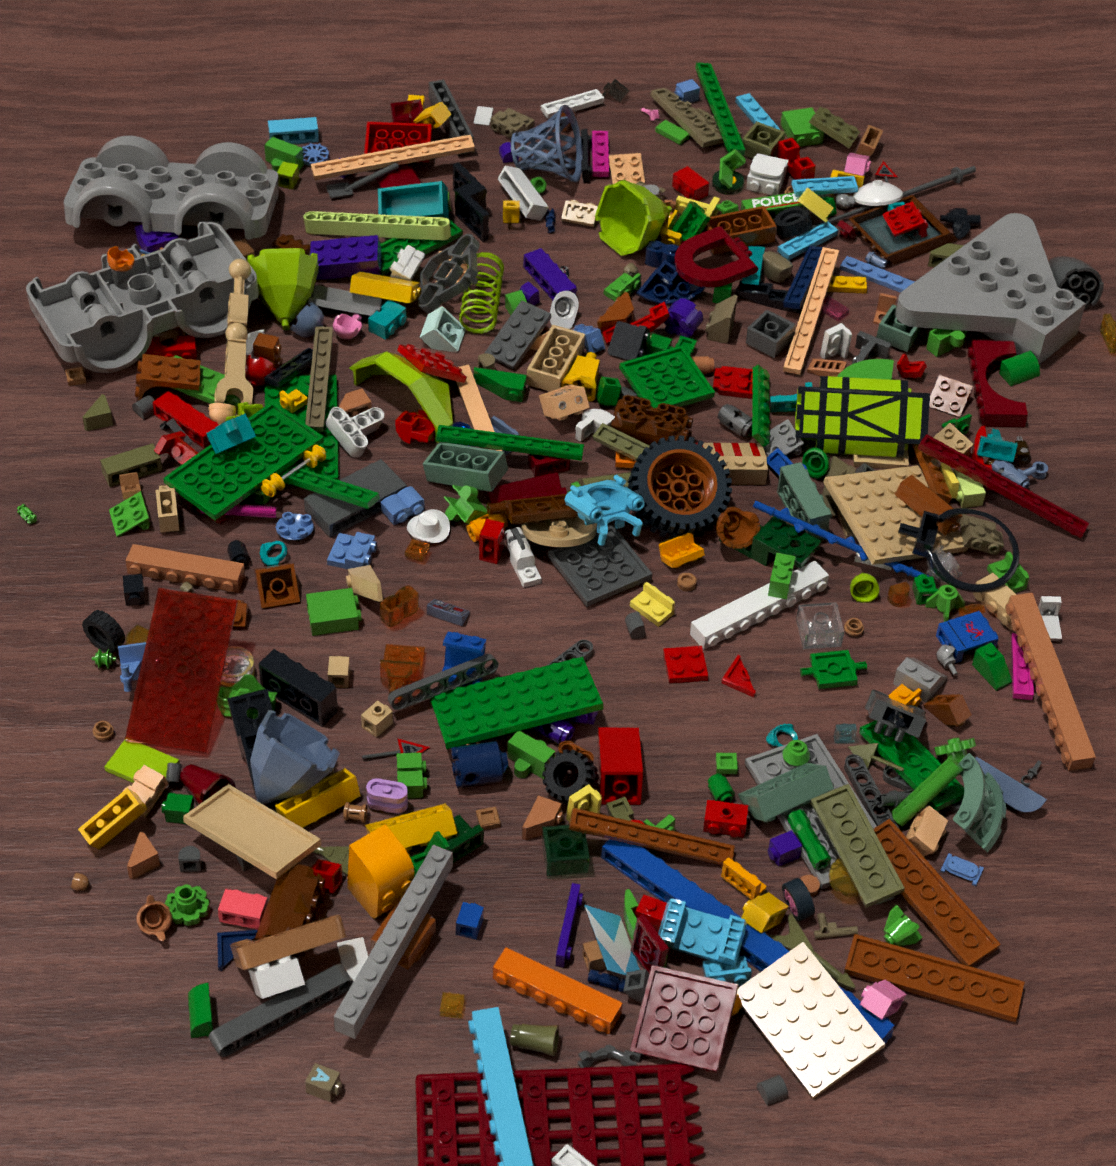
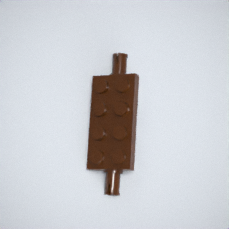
M566 494L503 500L500 503H488L486 506L489 516L504 513L511 524L516 525L523 524L524 522L537 523L541 522V520H558L559 518H576L578 516V512L566 505L564 500Z

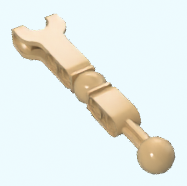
M235 259L229 265L230 276L234 279V291L230 293L228 300L227 328L225 332L226 339L228 340L226 343L225 375L218 382L215 389L214 403H223L227 395L233 394L240 399L241 403L248 402V404H252L253 387L245 378L246 340L248 338L246 326L249 296L244 294L245 279L250 276L251 267L246 260Z

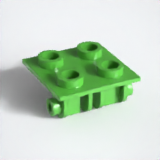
M141 491L109 509L117 537L136 526L143 530L148 529L150 526L149 515Z

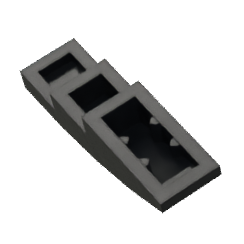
M740 281L736 289V294L783 311L801 313L805 303L804 300L801 309L784 308L783 302L789 290L773 289V284L759 282V285L742 284V281Z

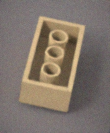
M552 325L527 368L526 385L546 391L561 388V382L569 373L577 355L581 356L584 351L585 334Z

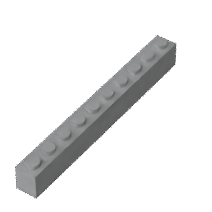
M435 845L431 847L335 1013V1031L354 1039L357 1037L453 867V852Z

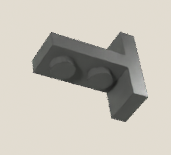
M860 331L857 334L855 348L860 349V353L854 357L852 364L869 360L873 355L882 359H888L891 343Z

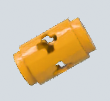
M504 513L490 516L486 514L471 521L467 525V532L471 540L479 542V534L486 518L505 523V528H507L508 520Z

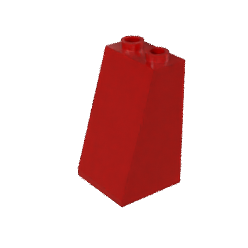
M598 727L599 793L602 798L601 804H607L626 797L629 805H641L643 767L639 728Z

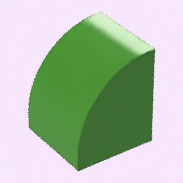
M521 290L505 295V308L510 315H512L521 300L527 302Z

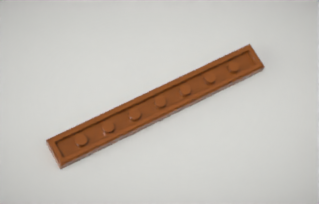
M573 808L571 812L569 830L722 866L728 857L733 860L734 845Z

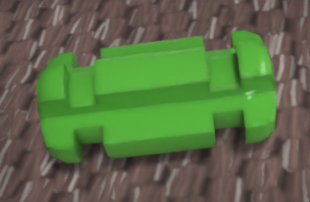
M25 504L18 506L17 513L28 524L37 521V516Z

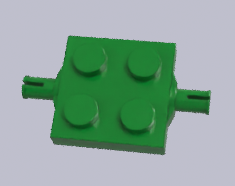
M849 650L810 654L812 667L800 668L801 676L813 675L818 689L857 685L858 682L856 670H867L866 661L855 663L850 656Z

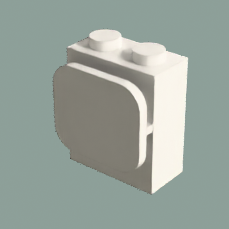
M757 153L750 166L746 190L773 196L778 195L787 174L789 160Z

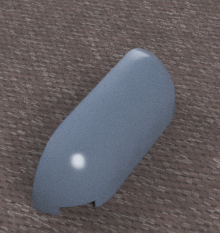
M976 756L975 759L980 764L983 773L986 774L988 772L996 779L1003 790L1004 802L1021 812H1033L1041 808L1046 802V798Z

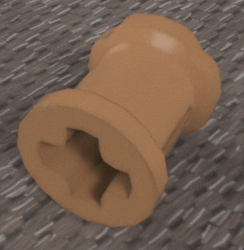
M346 802L343 820L354 819L365 823L368 809L367 804L358 806L350 805V802Z

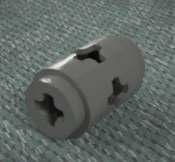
M725 404L720 409L717 416L720 423L741 437L748 438L752 435V418L734 405Z

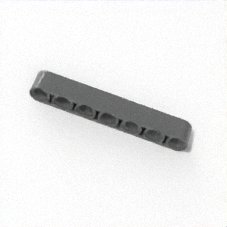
M342 964L334 965L304 981V985L287 990L214 1029L208 1038L220 1057H226L349 991L354 981Z

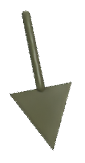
M879 743L848 747L853 754L863 759L867 769L873 759L899 771H904L903 767L874 756Z

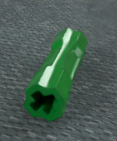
M801 809L791 812L788 815V822L807 851L808 858L814 869L826 868L831 864V857L820 843L806 813Z

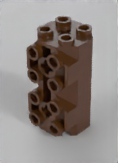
M625 395L623 399L618 401L614 410L615 418L612 420L611 427L648 445L654 441L658 443L659 439L663 437L667 442L669 436H674L675 441H677L679 435L684 436V441H688L692 435V431L689 428L692 427L693 418L688 417L686 410L682 407L661 403L657 408H653L648 399Z
M300 864L294 865L277 878L255 941L312 923V920L317 921L320 914L319 905L324 903L326 891L323 890L325 878L319 873L315 876L313 874L314 870L310 866ZM307 950L293 954L291 956L295 958H298L299 956L304 957L306 955Z

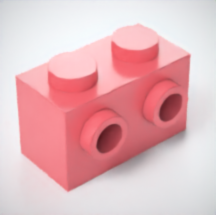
M225 889L218 908L219 922L256 930L259 929L268 904L267 897L260 894L244 893L236 889Z

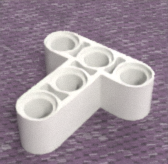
M334 407L328 415L326 426L348 454L358 458L362 456L368 444L365 436L379 429L385 415L383 410L373 407L350 418L342 408Z

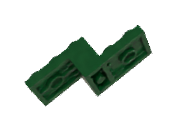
M772 516L764 526L760 525V531L753 537V542L750 546L733 549L764 566L771 562L776 553L795 556L794 566L801 569L819 549L821 541L803 531L797 533L794 526ZM791 545H798L799 547L793 548Z

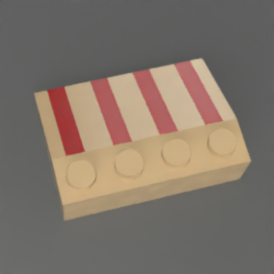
M760 443L703 444L702 447L705 449L708 445L713 448L711 451L713 455L716 452L720 454L719 462L724 459L726 465L723 470L729 469L730 474L728 478L732 479L731 485H766L768 472L767 458L764 448Z

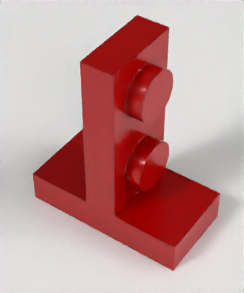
M182 431L161 436L154 449L158 455L168 453L181 465L198 454L196 450L184 442L186 434Z

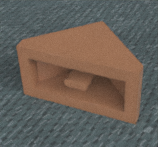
M140 832L127 865L129 879H135L160 866L158 852L143 832Z

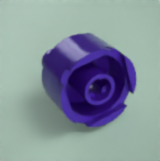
M681 298L678 301H674L668 309L670 316L664 322L665 331L669 334L675 333L679 336L690 338L703 322L701 310L698 312L695 308L696 305L690 300Z

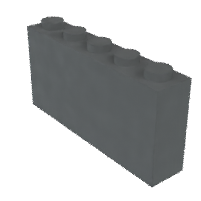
M380 459L340 479V481L379 493L380 499L369 509L315 492L304 498L305 512L331 538L381 512V501L390 495L397 494L406 488L407 485Z

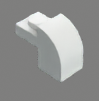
M601 409L584 411L582 413V421L575 428V439L582 442L591 433H595L602 423L611 427L615 416Z

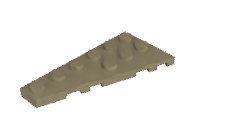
M666 88L651 90L650 96L702 148L724 143L714 116L700 108H693L691 106L692 103L681 101L678 95Z

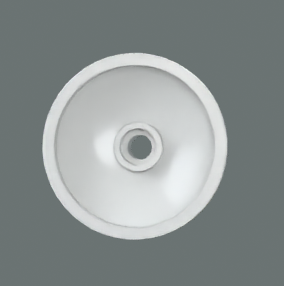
M874 180L860 187L853 196L854 201L859 204L880 206L900 201L903 197V192L890 183Z

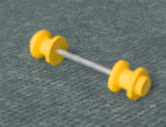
M319 445L312 446L311 452H304V462L282 477L273 473L270 475V481L264 479L261 482L262 492L273 497L276 495V489L282 491L285 488L283 480L306 464L310 468H315L318 464L317 461H325V449Z

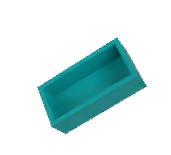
M442 181L378 188V214L443 217L449 219L448 187Z

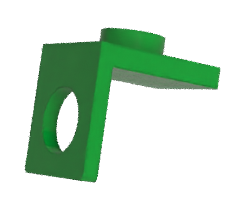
M967 414L959 419L953 418L943 423L941 427L944 428L951 423L964 435L970 429L972 415Z

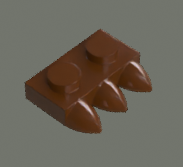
M282 234L272 242V248L274 249L301 248L304 249L306 255L310 252L311 244L303 245V240H294V235Z

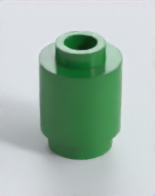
M720 773L712 775L707 782L716 801L730 803L735 796V792L727 778Z

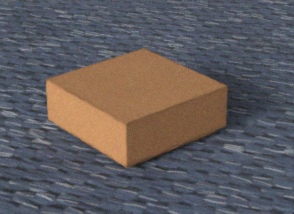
M83 367L65 370L68 386L86 383Z
M496 807L476 810L478 824L484 830L501 827Z

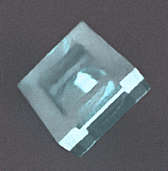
M836 724L833 736L834 743H854L857 733L856 724Z

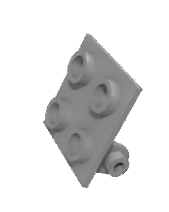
M788 419L769 430V444L763 447L768 456L777 448L785 456L791 452L795 455L802 453L801 446L804 443L801 438L795 437V429Z

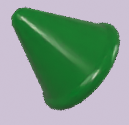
M819 448L807 450L802 459V464L807 467L809 476L815 479L822 478L827 473L831 459Z

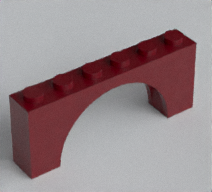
M972 340V345L968 348V358H971L970 370H973L972 382H975L974 394H977L976 406L979 407L978 419H981L982 426L1025 428L1028 417L1026 402L1013 401L999 395L990 387L986 376L991 371L1001 367L1003 360L1016 356L1014 341Z

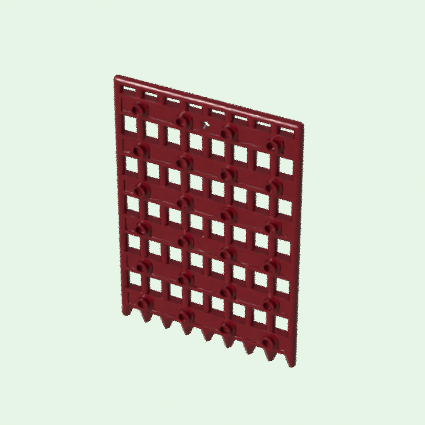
M685 1064L512 1070L514 1080L522 1079V1090L517 1091L518 1099L523 1100L524 1111L521 1112L525 1123L533 1166H551L552 1159L559 1151L550 1152L549 1140L572 1139V1148L594 1166H598L597 1159L619 1158L620 1166H644L643 1157L665 1156L666 1166H698L691 1164L690 1158L704 1153L705 1148L689 1143L688 1137L700 1133L702 1127L686 1122L685 1117L698 1112L700 1106L683 1101V1096L697 1091V1085L681 1081V1076L694 1071L695 1067ZM482 1073L419 1074L416 1076L418 1166L471 1164L498 1166V1162H501L500 1156H495L493 1142L496 1141L495 1134L491 1135L489 1121L492 1120L491 1114L486 1113L485 1100H488L487 1093L483 1094L481 1089V1080H484ZM657 1074L658 1085L636 1086L635 1075ZM590 1076H612L613 1087L591 1088ZM567 1077V1089H546L545 1078ZM477 1081V1092H454V1082ZM424 1083H431L432 1094H425ZM659 1094L660 1105L638 1106L637 1095ZM614 1096L615 1107L593 1108L592 1097ZM569 1098V1109L547 1110L546 1099ZM478 1101V1113L455 1114V1102ZM432 1103V1115H425V1104ZM661 1114L662 1126L640 1127L639 1115ZM616 1116L617 1128H594V1117ZM570 1118L571 1130H548V1119ZM479 1122V1134H456V1123ZM426 1124H433L432 1136H426ZM663 1135L664 1147L642 1148L641 1136ZM595 1138H618V1149L596 1150ZM480 1143V1155L457 1156V1144ZM426 1145H433L434 1157H427ZM447 1158L450 1161L448 1163H443L442 1159Z

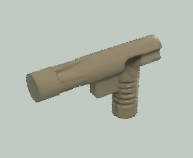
M825 913L817 914L820 930H814L815 939L858 934L857 926L837 928L835 922L827 923Z

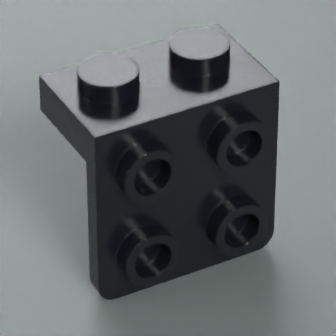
M618 321L610 341L608 354L625 360L644 356L645 346L651 335L650 329L646 326H635Z

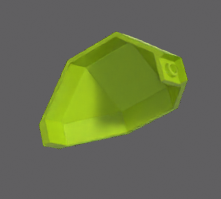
M386 351L361 359L349 367L353 371L355 386L372 375H392L407 385L435 426V442L439 443V441H436L439 425L453 426L449 385L437 376L421 372L405 357Z

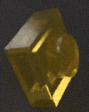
M443 992L440 1016L462 1018L465 995Z

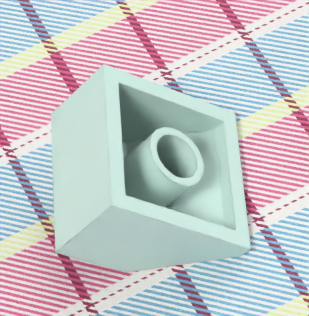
M441 306L428 314L420 339L431 349L456 353L459 350L466 329L462 327L461 323Z

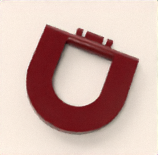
M722 226L685 240L675 253V268L679 276L688 283L700 287L724 286L755 274L758 271V267L749 258L752 256L749 248L739 237L732 239ZM723 244H726L739 258V260L714 269L702 268L694 262L695 257Z

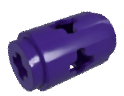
M564 719L533 727V730L560 744L563 741H570L575 728Z

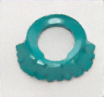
M273 541L262 544L259 554L265 565L275 566L279 565V562L285 558L288 549L283 542ZM276 545H281V553L276 557L269 558L268 553Z
M786 723L773 728L766 737V742L777 748L783 746L777 740L776 734L778 732L787 733L792 737V740H798L797 733L794 731V725Z

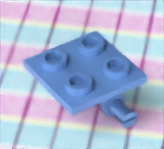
M158 640L118 646L122 672L120 680L123 682L125 692L133 690L132 680L163 676Z

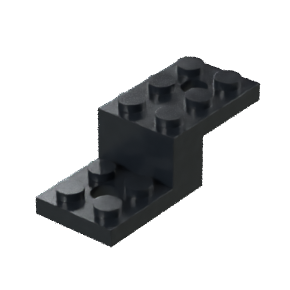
M457 162L453 164L455 216L482 242L488 240L489 214L486 211L487 189L475 176H472L465 167Z
M267 689L227 698L241 756L246 759L254 794L255 787L250 760L258 728L268 710L273 711ZM250 708L256 709L258 712L257 718L250 719L247 716V710Z

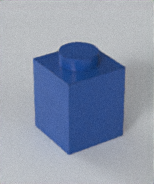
M462 903L456 921V935L477 940L484 919L483 906H479L476 903Z

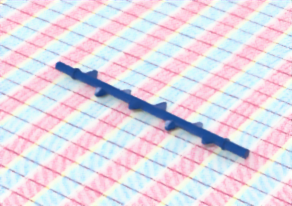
M756 500L753 504V508L794 525L797 533L806 530L827 539L830 544L836 543L859 553L862 561L869 559L863 548L855 543L852 536L844 539L821 529L817 524L811 525L791 516L788 508L779 511L775 507L772 508ZM899 562L883 563L893 568L896 573L903 572L907 576L917 577L924 574L913 569V567H908Z

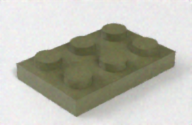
M820 107L809 121L810 124L848 148L851 147L860 134V131L855 126L847 124L841 117H836L826 108Z

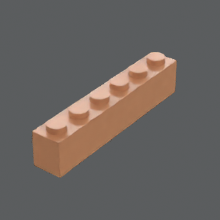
M133 544L126 558L128 574H142L145 577L171 582H189L191 585L225 590L227 592L239 593L245 578L244 563Z

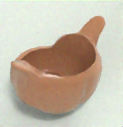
M148 895L146 903L137 913V924L140 930L148 935L158 937L160 941H164L166 939L165 932L172 924V915L169 907L160 901H155L152 895Z

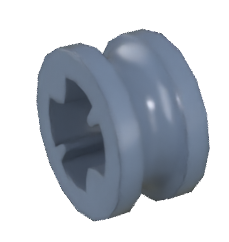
M1039 461L1033 463L1032 466L1036 467L1037 473L1031 476L1035 479H1044L1048 471L1047 464Z

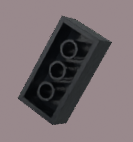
M275 649L258 663L260 684L269 692H277L276 699L319 726L323 727L338 712L335 685L330 681L322 679L317 673L309 671L301 663L293 661L286 654L280 653Z

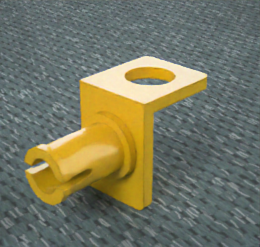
M503 201V222L519 223L520 201Z

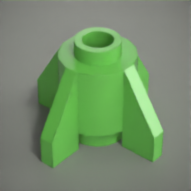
M943 585L926 600L925 607L935 608L937 606V609L943 612L945 622L948 621L949 612L952 609L964 610L965 601L955 587Z
M897 905L890 910L883 930L885 934L883 938L887 943L896 946L917 943L922 938L921 934L917 931L920 928L919 925L912 922L906 915H903V911Z

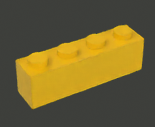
M344 768L316 783L305 793L290 797L275 805L278 814L303 828L318 821L323 816L336 811V809L344 806L346 802L351 803L360 797L361 794L356 776Z

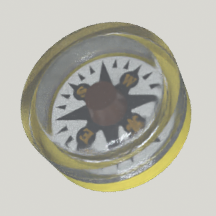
M234 646L225 648L216 654L213 661L214 673L217 681L222 685L231 687L246 674L254 676V660L248 650Z

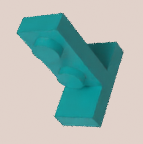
M806 382L805 387H813L812 382ZM797 394L770 396V411H796Z
M992 428L991 433H988L987 437L981 436L977 455L1013 462L1018 445L1014 442L1002 440L1000 431Z

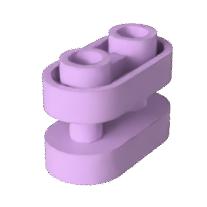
M378 778L372 779L367 783V804L370 808L391 813H402L407 809L408 790L405 784Z

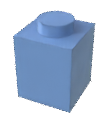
M691 79L677 83L674 93L679 96L681 101L692 103L699 101L700 87Z

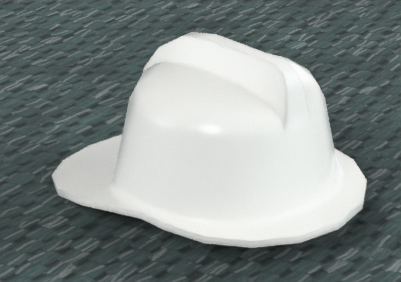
M561 291L552 301L550 310L552 316L550 319L551 325L567 329L573 326L579 302L576 295L571 291Z

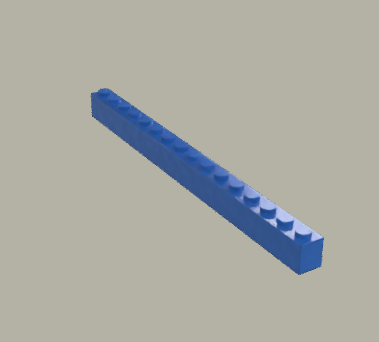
M611 839L602 846L601 858L659 900L666 903L671 898L685 901V907L725 919H729L730 915L740 917L729 906L723 905L712 894L706 893L695 882L689 881L682 876L678 870L672 869L662 859L649 853L645 847ZM747 924L739 956H745L746 961L757 970L762 972L789 952L783 944L773 940L765 932L760 933ZM841 988L882 1041L886 1043L892 1036L894 1024L887 1017L880 1019L860 1005L861 1001L850 991Z

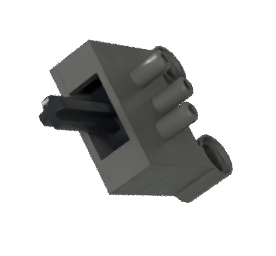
M872 690L865 705L869 718L877 720L874 732L881 734L886 724L887 727L884 735L891 737L896 728L898 731L894 739L899 743L902 742L905 733L919 738L927 720L925 716L926 711L897 702L877 690Z

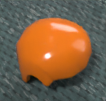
M114 246L107 252L108 265L112 270L126 272L135 263L134 256L127 249L120 251L118 246Z

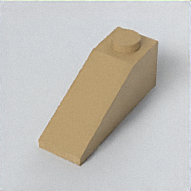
M371 565L348 569L346 584L347 587L352 588L353 593L378 602L383 601L381 583Z

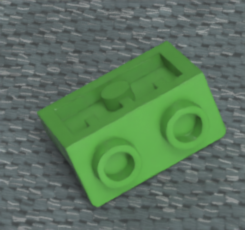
M626 273L622 274L604 289L603 295L613 301L621 297L625 291L630 296L641 287V274L637 273L634 277Z
M1010 551L1006 552L1004 560L989 564L987 571L1001 578L1011 566L1012 553ZM1018 564L1015 574L1006 583L1014 593L1026 590L1029 580L1027 571Z

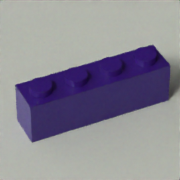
M542 248L524 254L523 268L552 301L561 291H571L576 295V285L568 279L567 275L559 269L558 265L550 259V256Z

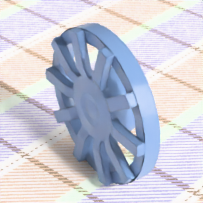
M309 143V145L302 146L303 154H306L303 155L305 165L311 166V164L324 162L329 159L327 147L321 144Z

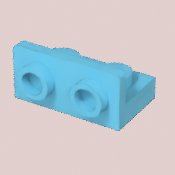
M745 956L738 957L736 966L710 960L702 962L704 976L707 978L738 984V986L745 984L751 979L752 971L751 968H748Z

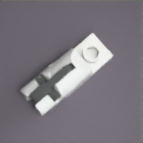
M516 527L515 529L507 530L504 533V539L510 552V562L523 588L541 584L542 578L535 566V557L522 529Z

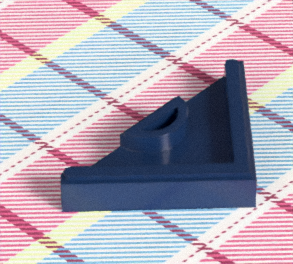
M258 929L217 933L218 971H222L234 960L230 944L245 939L254 941Z

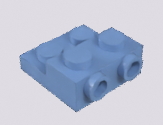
M356 532L355 536L339 533L327 558V565L343 569L370 565L372 552L375 553L377 549L375 536Z

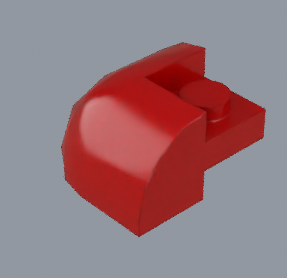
M419 409L418 412L411 413L404 411L395 420L396 432L404 442L411 444L414 439L419 442H434L435 426L424 410Z

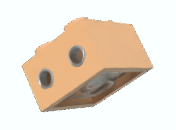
M568 385L539 395L544 416L551 417V419L564 420L570 414L578 415L583 413L584 409L590 408L585 389L582 386Z

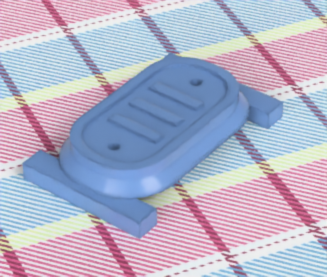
M948 853L940 872L944 873L947 870L966 880H973L972 885L976 886L984 867L980 866L978 869L976 864L956 856L952 857V854Z

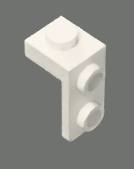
M1041 596L1038 608L1051 641H1061L1062 634L1058 618L1062 603L1061 597Z

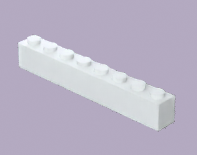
M813 561L801 569L793 571L787 600L768 596L769 584L692 621L690 635L700 646L702 645L703 650L710 646H715L718 642L726 638L728 639L756 623L762 622L765 618L776 615L781 610L792 607L795 603L808 599L817 592H822L827 588L829 575L816 561Z

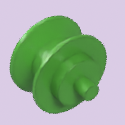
M99 649L95 657H92V661H95L99 669L102 665H106L107 669H109L113 661H116V657H113L110 649L106 653H102L101 649Z

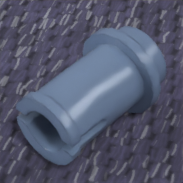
M869 252L865 258L868 264L871 263L880 269H884L888 263L887 260L875 255V252Z

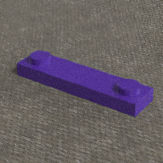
M572 883L556 953V967L564 968L565 961L570 960L572 947H569L576 910L577 906H582L583 893H580V884Z

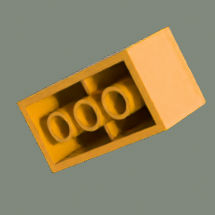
M386 824L349 845L347 888L372 918H376L391 910L398 901H401L414 879V866L410 856Z

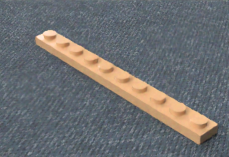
M471 135L314 163L311 164L314 180H321L385 168L393 163L401 165L475 151V146Z
M822 248L783 367V372L801 375L837 263L839 250Z

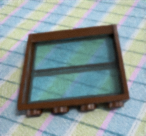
M913 195L902 198L898 202L907 204L913 201L916 208L920 209L922 218L927 221L929 227L926 229L928 236L924 238L920 237L916 229L899 236H894L883 218V214L888 212V205L877 207L852 216L849 219L853 223L851 227L858 233L861 231L863 233L861 237L867 243L870 241L872 243L870 246L876 252L880 251L882 253L880 255L881 258L891 261L893 264L916 257L957 240Z

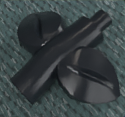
M952 208L946 215H940V221L952 225L955 237L960 240L970 232V226L980 225L981 216L968 215L966 208Z

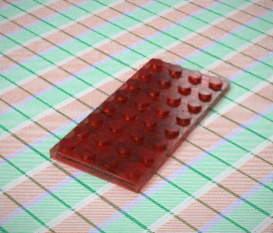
M158 588L125 736L126 742L207 754L238 605L237 600Z

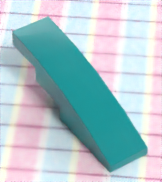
M749 246L748 248L752 252V256L749 258L758 267V271L755 274L742 278V284L759 285L765 247Z

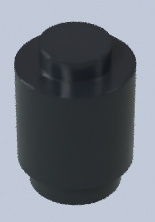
M240 540L230 542L227 549L230 561L244 563V567L247 566L250 562V557L246 545Z

